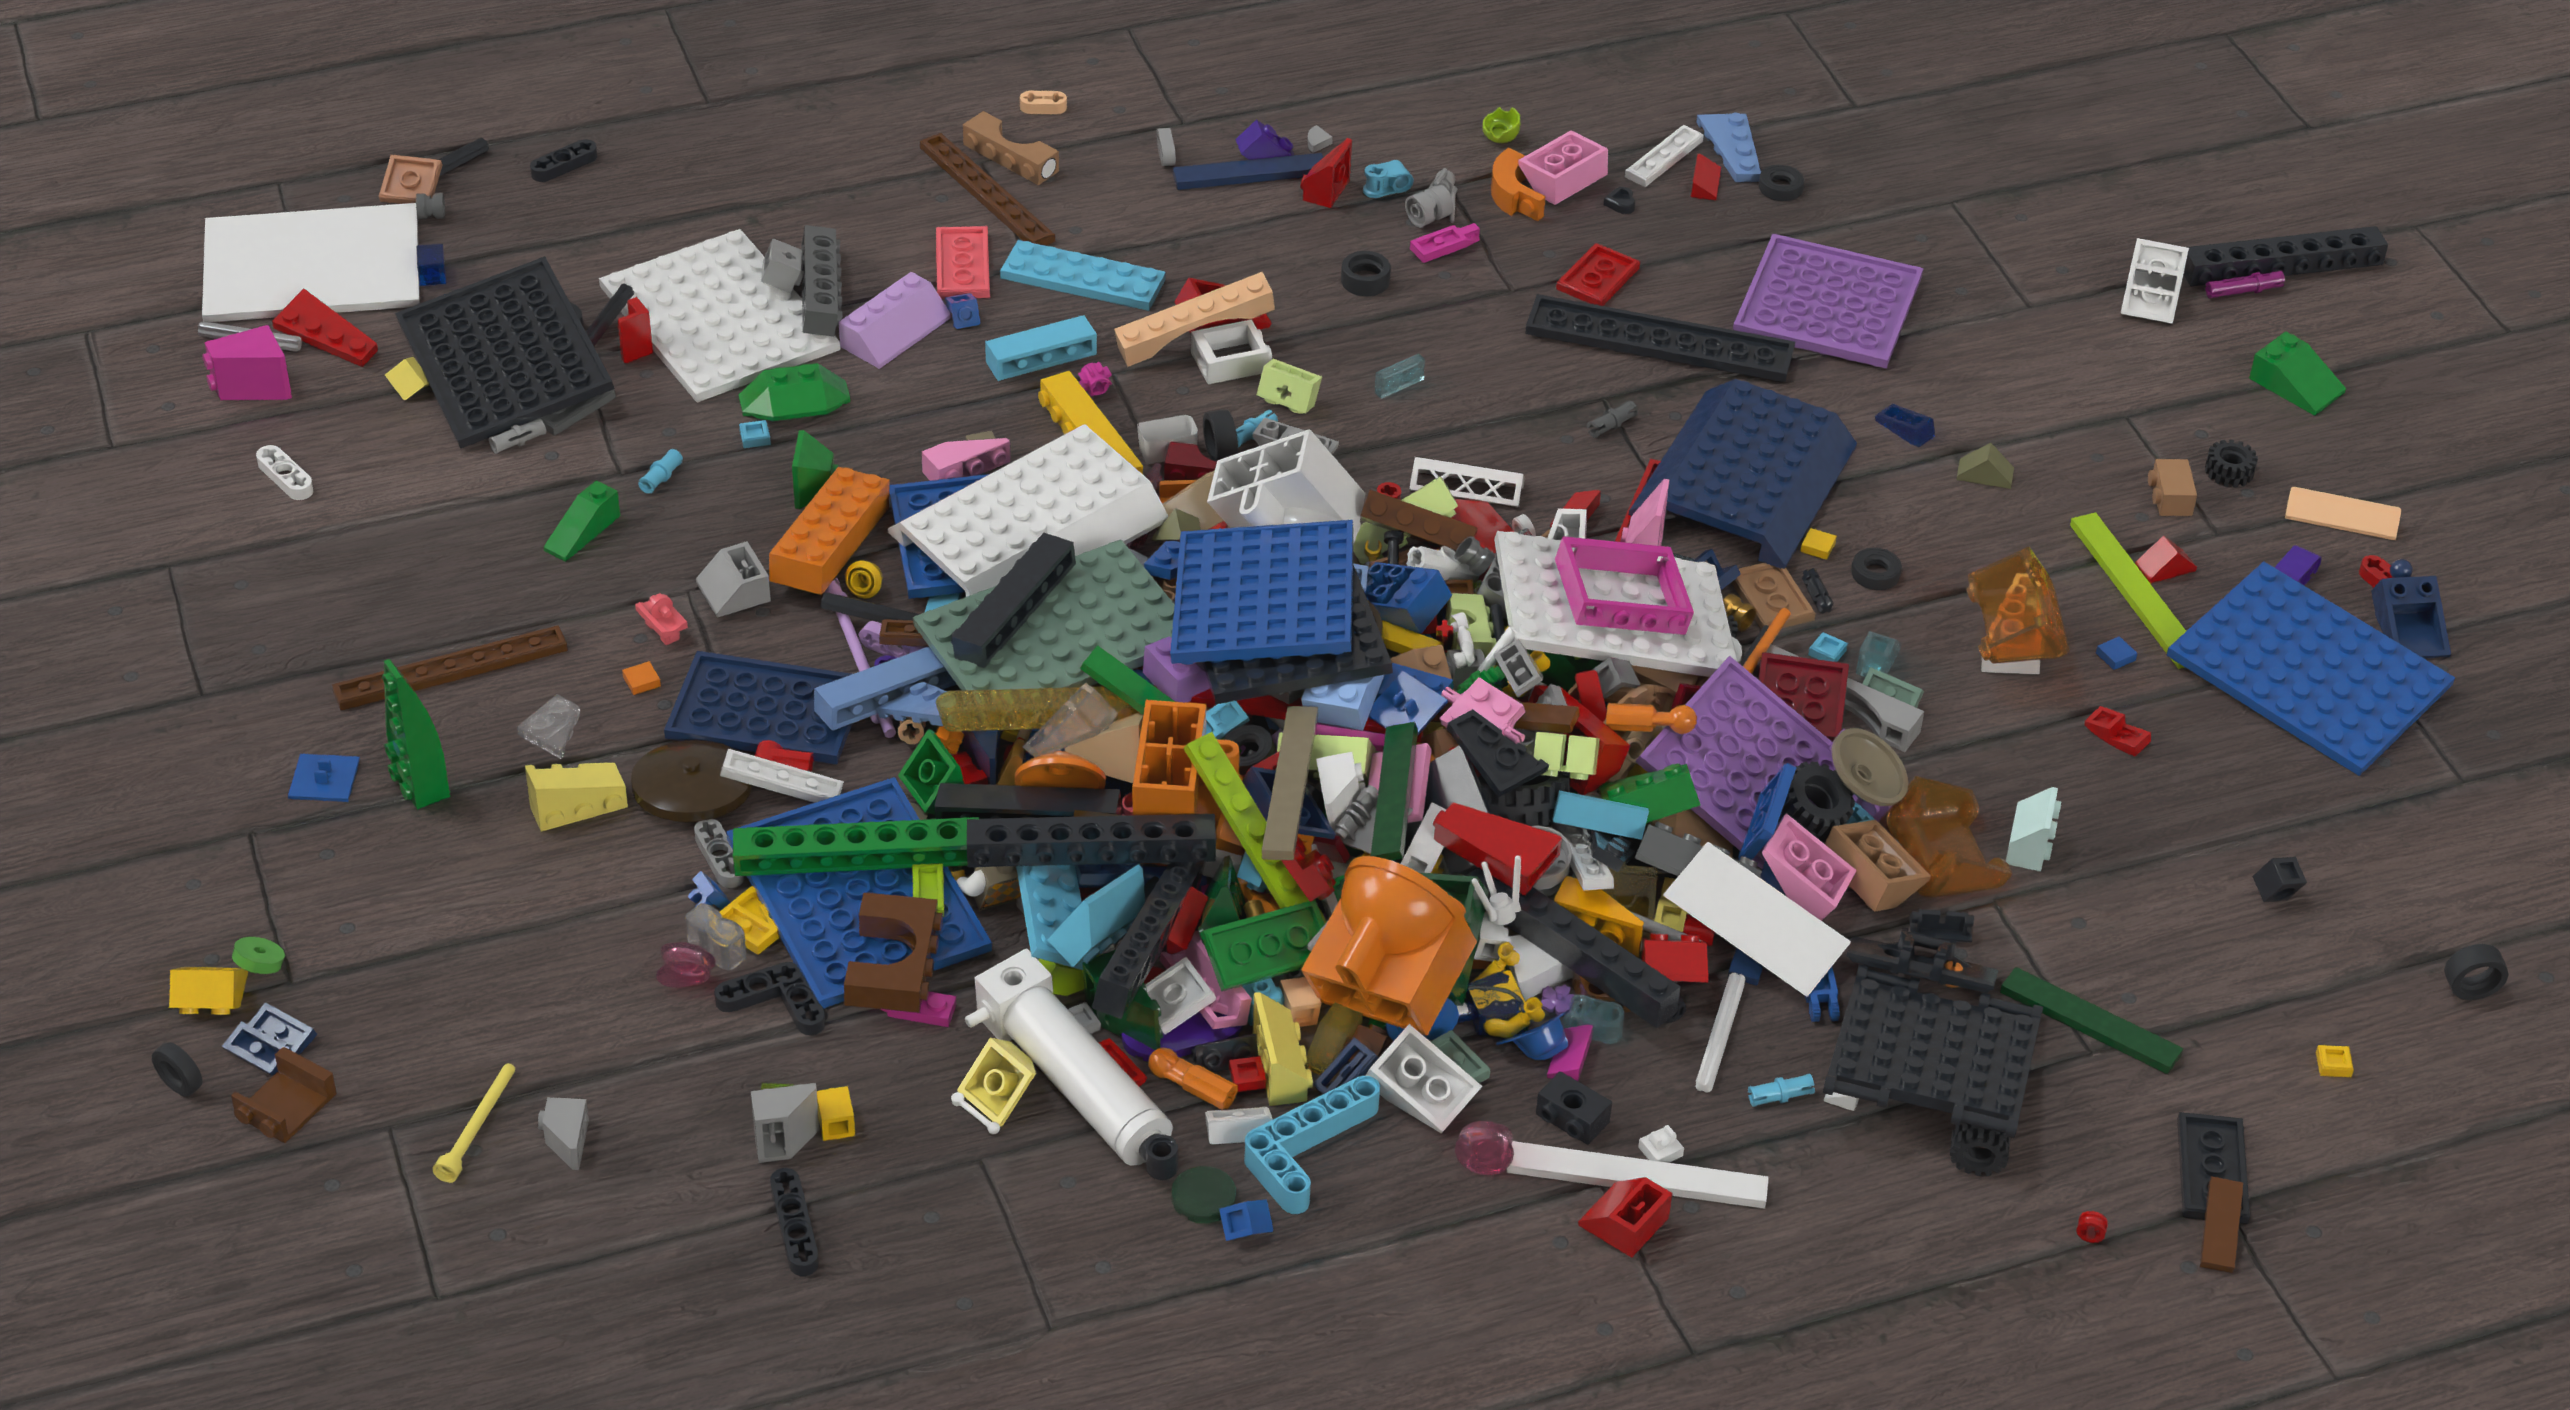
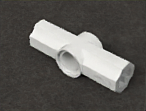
M1422 546L1418 548L1412 547L1407 553V566L1439 570L1444 580L1473 579L1474 584L1479 576L1469 570L1467 564H1461L1454 558L1455 551L1447 546H1443L1439 551Z

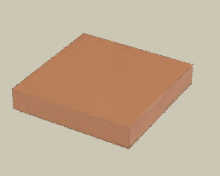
M391 155L379 193L380 202L397 204L416 203L417 193H425L432 198L443 166L441 160Z

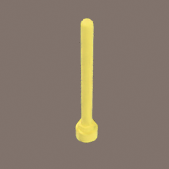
M507 1063L502 1067L450 1153L441 1155L433 1166L434 1175L441 1181L452 1183L458 1178L462 1171L461 1159L515 1072V1067L512 1064Z

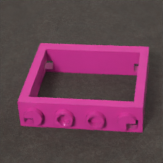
M1562 537L1555 556V562L1576 625L1686 635L1694 611L1671 547ZM1659 556L1663 557L1660 561H1657ZM1579 568L1657 576L1667 606L1588 599ZM1594 606V609H1587L1586 607Z

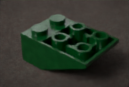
M1116 950L1095 957L1088 964L1082 962L1085 1000L1100 1021L1101 1027L1120 1037L1124 1033L1154 1050L1161 1048L1160 1039L1163 1038V1032L1159 1024V1017L1162 1016L1161 1008L1156 999L1151 1000L1144 982L1122 1019L1092 1008L1099 977Z

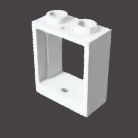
M1252 320L1191 331V354L1208 385L1262 374L1264 365L1272 360L1271 348L1269 345H1265L1261 330L1255 327ZM1248 343L1252 351L1216 358L1213 350Z

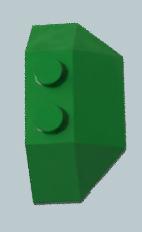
M815 363L764 370L739 394V401L743 416H754L758 419L778 421L829 414L843 404L849 403L850 395L846 380L822 365Z

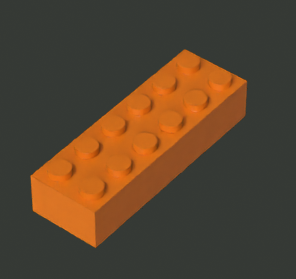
M838 467L769 553V581L822 595L888 510L890 480L874 474H865L850 468Z

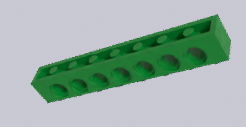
M979 817L733 828L735 876L912 868V864H943V867L968 866L967 819H979Z

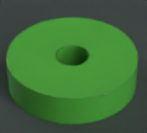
M244 937L237 940L232 953V959L235 964L244 970L258 974L278 972L282 967L285 957L284 950L278 944L259 937Z

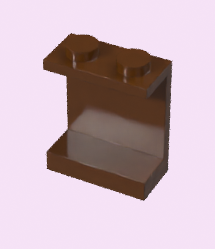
M283 1046L275 1054L278 1072L250 1098L236 1091L231 1095L234 1115L241 1123L250 1124L259 1129L265 1136L269 1138L274 1137L286 1143L337 1093L332 1072Z

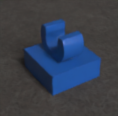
M702 871L692 879L698 888L692 890L688 897L694 903H698L695 907L703 914L708 912L713 904L722 910L731 903L719 885Z

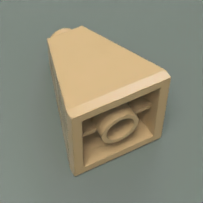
M1136 713L1072 737L1070 742L1065 743V751L1095 763L1106 776L1133 783L1143 715Z

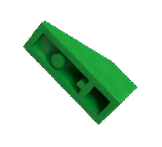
M597 480L576 497L544 545V551L565 562L620 517L618 491Z

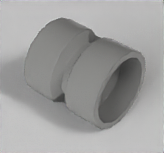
M1440 184L1428 188L1424 192L1421 191L1409 196L1405 201L1408 218L1412 224L1419 228L1451 215L1454 208L1453 199L1449 191Z

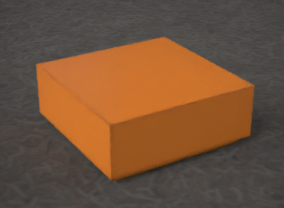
M650 661L622 670L623 678L633 695L661 687L660 678Z

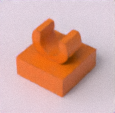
M938 726L935 734L949 753L956 754L964 734L958 730H951L952 727Z

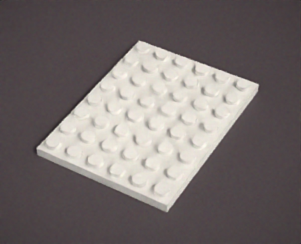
M740 229L599 278L601 289L610 299L623 283L633 288L634 295L631 299L637 297L649 311L653 351L697 403L749 384L764 370L798 366L840 350V341L835 336L802 333V298L794 289L789 293L761 282L764 256ZM628 304L621 311L624 316L629 315Z
M1497 531L1494 541L1508 625L1519 632L1514 636L1512 642L1519 639L1525 649L1601 661L1612 657L1630 661V664L1633 666L1711 677L1729 655L1737 661L1715 565L1674 557L1694 611L1686 635L1576 625L1555 562V556L1561 541L1548 539L1543 536H1529L1516 532ZM1659 556L1657 561H1660L1663 557ZM1579 568L1588 599L1667 606L1657 576ZM1587 606L1586 608L1594 609V606Z

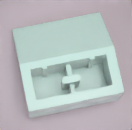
M2051 787L2017 803L2005 864L2041 871L2043 860H2050L2053 843L2048 842V839L2054 840L2058 823L2052 821V818L2058 819L2062 802L2056 800L2058 788Z

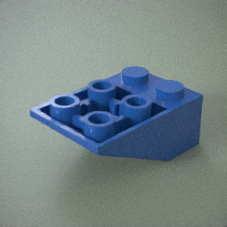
M1375 562L1368 569L1367 585L1364 593L1367 600L1378 610L1381 619L1421 634L1452 597L1439 570Z

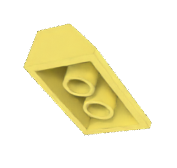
M1261 992L1254 993L1252 1034L1257 1036L1258 1056H1261L1266 1076L1265 1090L1269 1106L1307 1102L1308 1088L1313 1087L1311 1070L1305 1069L1304 1066L1307 1063L1305 1046H1299L1298 1042L1301 1040L1299 1022H1293L1290 1009Z

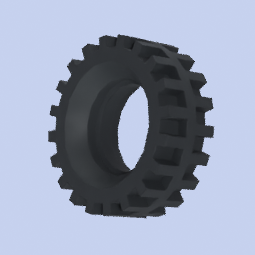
M1558 771V777L1539 775L1499 798L1482 775L1478 777L1493 815L1528 826H1548V822H1553L1552 818L1559 790L1570 792V772Z

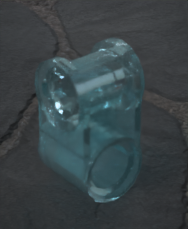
M1579 994L1571 998L1569 1003L1570 1011L1563 1017L1561 1023L1563 1029L1576 1027L1578 1022L1579 1026L1593 1025L1592 1039L1608 1044L1621 1040L1624 1023L1623 1007L1615 1002L1602 1001L1586 995Z

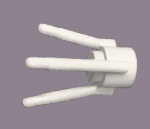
M1518 855L1515 857L1512 899L1506 893H1497L1487 862L1484 861L1481 865L1491 895L1490 902L1476 878L1472 879L1475 891L1487 911L1489 921L1496 925L1511 923L1516 918L1515 912L1521 911L1519 903L1521 857Z

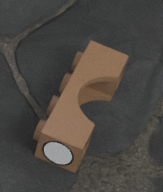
M982 111L963 124V145L1029 181L1040 185L1059 172V151L1041 141L1019 144L1006 140L1002 137V121Z

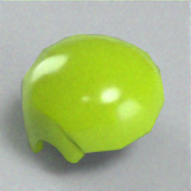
M1499 107L1483 119V133L1495 143L1511 142L1519 134L1520 114L1513 107L1509 111H1504Z

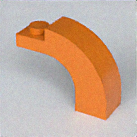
M1508 147L1496 158L1493 164L1492 198L1501 210L1511 216L1518 211L1539 221L1544 217L1546 196L1521 184L1526 179V176L1518 165V160L1525 157V155Z

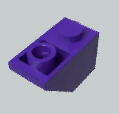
M1257 119L1235 139L1241 155L1248 160L1294 156L1292 150L1294 146L1291 141L1284 136L1281 138L1269 124L1264 125Z

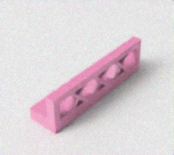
M1198 930L1194 931L1187 950L1172 955L1167 952H1161L1160 961L1166 969L1176 964L1175 962H1179L1184 957H1187L1217 999L1199 1011L1212 1029L1247 1025L1252 998L1242 986L1221 992ZM1214 1011L1227 1016L1217 1017Z

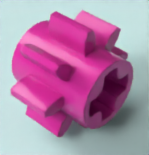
M1100 362L1089 363L1078 373L1081 379L1079 381L1080 385L1085 391H1088L1090 396L1101 395L1108 390L1109 385H1112L1109 379L1112 376L1107 366L1102 367Z

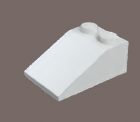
M1410 1024L1365 1075L1378 1080L1380 1095L1384 1099L1440 1133L1448 1127L1482 1087V1085Z

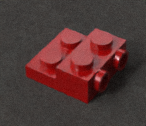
M1297 836L1294 860L1281 861L1310 902L1317 897L1319 900H1323L1335 891L1333 886L1336 884V881L1333 878L1332 872L1334 866L1327 855H1320L1317 849L1305 855L1304 852L1307 849L1302 840Z

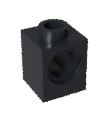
M2296 856L2272 858L2252 876L2264 903L2288 901L2307 883Z

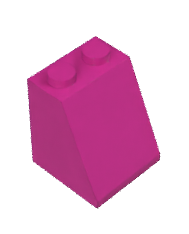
M269 325L204 342L206 353L202 354L206 369L210 370V375H206L210 390H215L220 400H287L292 398L285 355Z

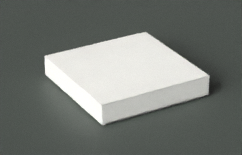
M1184 957L1145 984L1151 1000L1156 999L1161 1008L1162 1016L1159 1017V1024L1165 1035L1217 999L1187 957Z

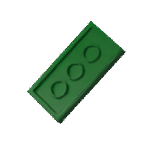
M1314 899L1311 902L1307 901L1206 929L1200 934L1221 992L1302 969L1311 953L1308 950V943L1325 924L1317 902Z

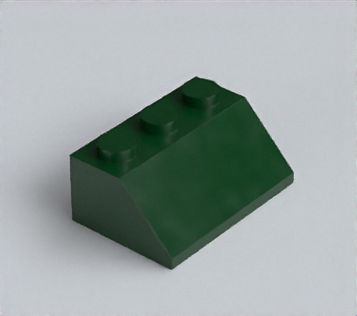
M1230 855L1223 858L1205 891L1208 901L1200 917L1201 926H1198L1203 944L1204 942L1200 934L1203 930L1247 918L1243 909L1246 900Z

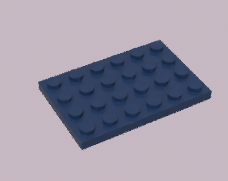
M697 651L665 726V739L712 741L727 745L733 749L756 752L760 742L771 740L780 744L785 750L813 753L814 761L838 764L852 723L832 731L814 711V688L852 674Z

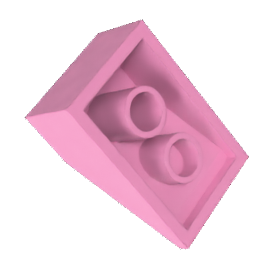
M1663 479L1632 515L1629 528H1623L1621 542L1662 546L1670 480Z
M1787 813L1782 817L1775 829L1774 835L1769 839L1762 851L1765 860L1786 896L1819 920H1823L1837 907L1857 871Z

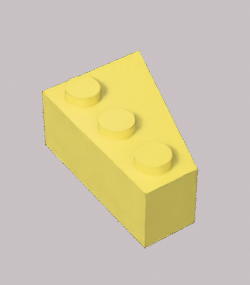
M615 763L579 764L578 768H562L561 764H552L551 769H535L534 765H525L530 808L541 832L628 807L626 786Z

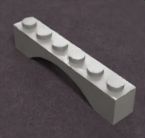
M1772 644L1766 651V653L1799 657ZM1761 660L1752 672V675L1758 680ZM1850 678L1847 679L1844 708L1862 719L1874 734L1884 740L1889 746L1906 752L1921 732L1924 711Z

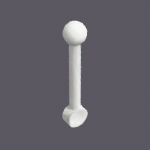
M957 1092L951 1096L954 1106H962L987 1126L990 1134H997L999 1132V1124L989 1121L964 1101L962 1093Z

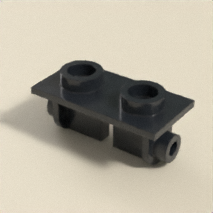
M1918 908V911H1912L1909 914L1910 932L1948 941L1953 938L1957 939V942L1972 943L1971 927L1974 925V915H1969L1968 911H1946V916H1941L1938 910Z
M1256 1034L1242 1035L1241 1037L1202 1045L1198 1044L1194 1049H1191L1192 1059L1196 1061L1197 1065L1213 1073L1229 1070V1060L1259 1057Z

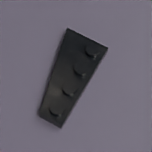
M1587 829V833L1590 834L1588 840L1591 842V856L1616 872H1619L1636 856L1641 844L1635 838Z

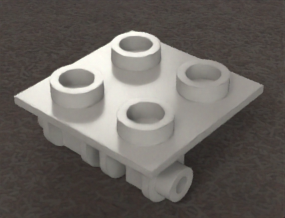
M1371 785L1361 790L1360 795L1356 799L1357 802H1352L1351 804L1353 810L1347 809L1344 817L1335 825L1336 836H1340L1344 845L1371 854L1378 790ZM1409 807L1408 817H1409V815H1410V814L1412 813V811H1413V809L1410 808V807Z

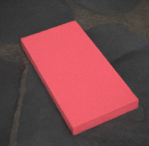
M988 226L936 227L937 293L941 299L971 293L975 298H990Z

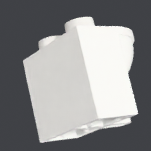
M1309 429L1217 460L1207 503L1230 528H1235L1236 526L1253 527L1353 520L1354 545L1361 526L1360 515L1366 493Z

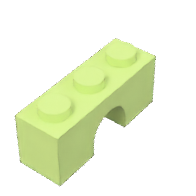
M1451 593L1452 597L1447 602L1445 615L1448 625L1456 622L1451 615L1461 612L1465 613L1469 625L1467 630L1470 631L1474 649H1481L1486 658L1496 645V638H1492L1493 623L1489 622V606H1485L1483 595ZM1454 631L1451 650H1461L1457 641L1458 632Z

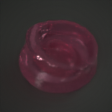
M688 942L668 943L661 947L660 951L665 964L657 971L656 978L662 985L675 988L704 983L709 980L711 971L716 965V960L708 950L699 945Z
M1491 1121L1473 1122L1464 1127L1459 1134L1455 1147L1456 1157L1465 1168L1472 1172L1483 1175L1501 1173L1508 1169L1513 1161L1514 1149L1511 1145L1513 1134L1509 1128L1502 1124Z

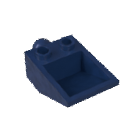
M2405 559L2395 560L2390 566L2392 578L2381 579L2371 590L2375 615L2383 634L2422 658L2450 657L2451 650L2437 576L2411 577L2413 573L2411 563Z

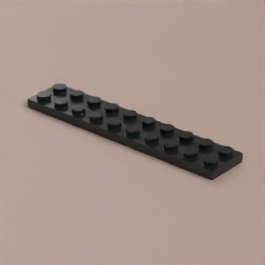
M1539 294L1536 295L1525 330V334L1536 337L1561 340L1589 347L1604 348L1616 352L1631 353L1643 357L1647 356L1786 382L1796 343L1795 341Z

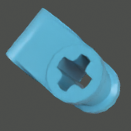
M1398 160L1371 164L1364 171L1367 178L1366 184L1363 186V193L1370 198L1403 193L1411 188L1414 179Z

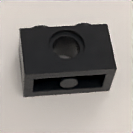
M1559 1071L1538 1093L1536 1115L1545 1122L1551 1123L1565 1131L1572 1138L1589 1145L1610 1123L1612 1101Z

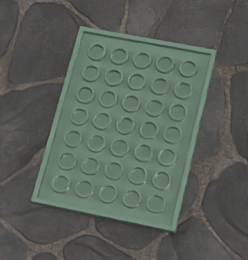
M1121 539L1075 556L1076 565L1046 597L1035 612L1028 617L1027 621L1007 644L995 654L985 669L978 667L977 664L955 659L951 636L996 586L913 617L914 627L922 635L968 700L977 705L979 714L987 725L1099 683L1079 669L1097 645L1133 670L1143 666L1145 646L1166 637H1172L1175 604Z

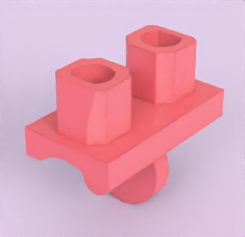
M659 593L652 595L648 602L635 604L636 611L645 620V624L658 633L665 645L680 640V631L688 628L687 621L673 607V602L667 595Z

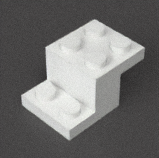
M2137 238L2121 314L2173 324L2189 248Z

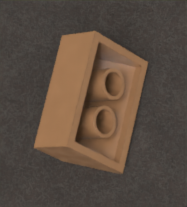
M1877 820L1833 826L1825 842L1827 847L1857 870L1848 887L1854 890L1874 912L1898 907L1931 878V875Z

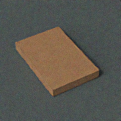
M1766 563L1739 568L1741 575L1731 583L1744 604L1749 603L1757 609L1755 621L1761 630L1764 625H1771L1782 608H1787L1791 612L1790 617L1782 628L1815 621L1816 613L1786 568L1780 569Z

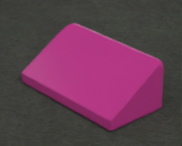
M1582 1025L1564 1029L1569 1045L1566 1049L1552 1057L1547 1078L1552 1079L1561 1071L1579 1081L1592 1040L1593 1025Z

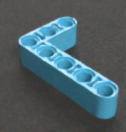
M1371 1076L1357 1077L1247 1133L1245 1137L1244 1163L1287 1213H1303L1310 1204V1178L1292 1157L1377 1114L1380 1095L1378 1080Z

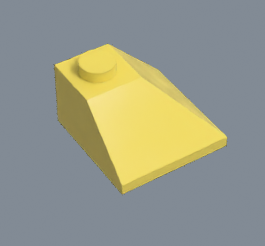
M989 1038L957 1091L962 1093L967 1100L989 1119L1003 1127L1036 1075L1033 1061L1012 1042Z

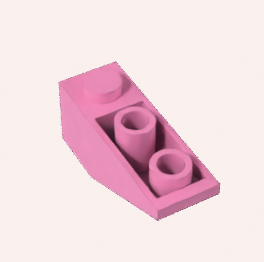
M1007 438L944 442L922 451V472L930 481L977 476L1010 462V441Z

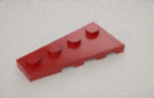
M304 288L272 321L273 329L287 335L299 336L303 342L360 367H363L378 351L377 343Z

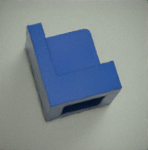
M1267 1199L1247 1201L1219 1209L1226 1241L1273 1232Z

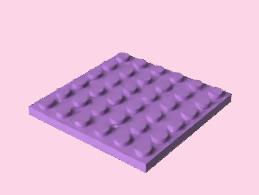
M1772 234L1736 317L1733 330L1795 341V348L1806 349L1823 355H1831L1887 369L1921 281L1924 268Z
M1730 655L1686 703V706L1692 708L1697 715L1696 727L1689 733L1678 734L1670 726H1666L1635 761L1648 773L1662 770L1672 764H1687L1701 804L1691 808V810L1740 851L1760 793L1784 764L1789 763L1795 767L1803 762L1810 764L1813 761L1818 762L1819 766L1826 764L1830 770H1835L1832 752L1829 748L1832 742ZM1767 843L1752 859L1758 862L1757 866L1763 869L1765 863L1762 851Z

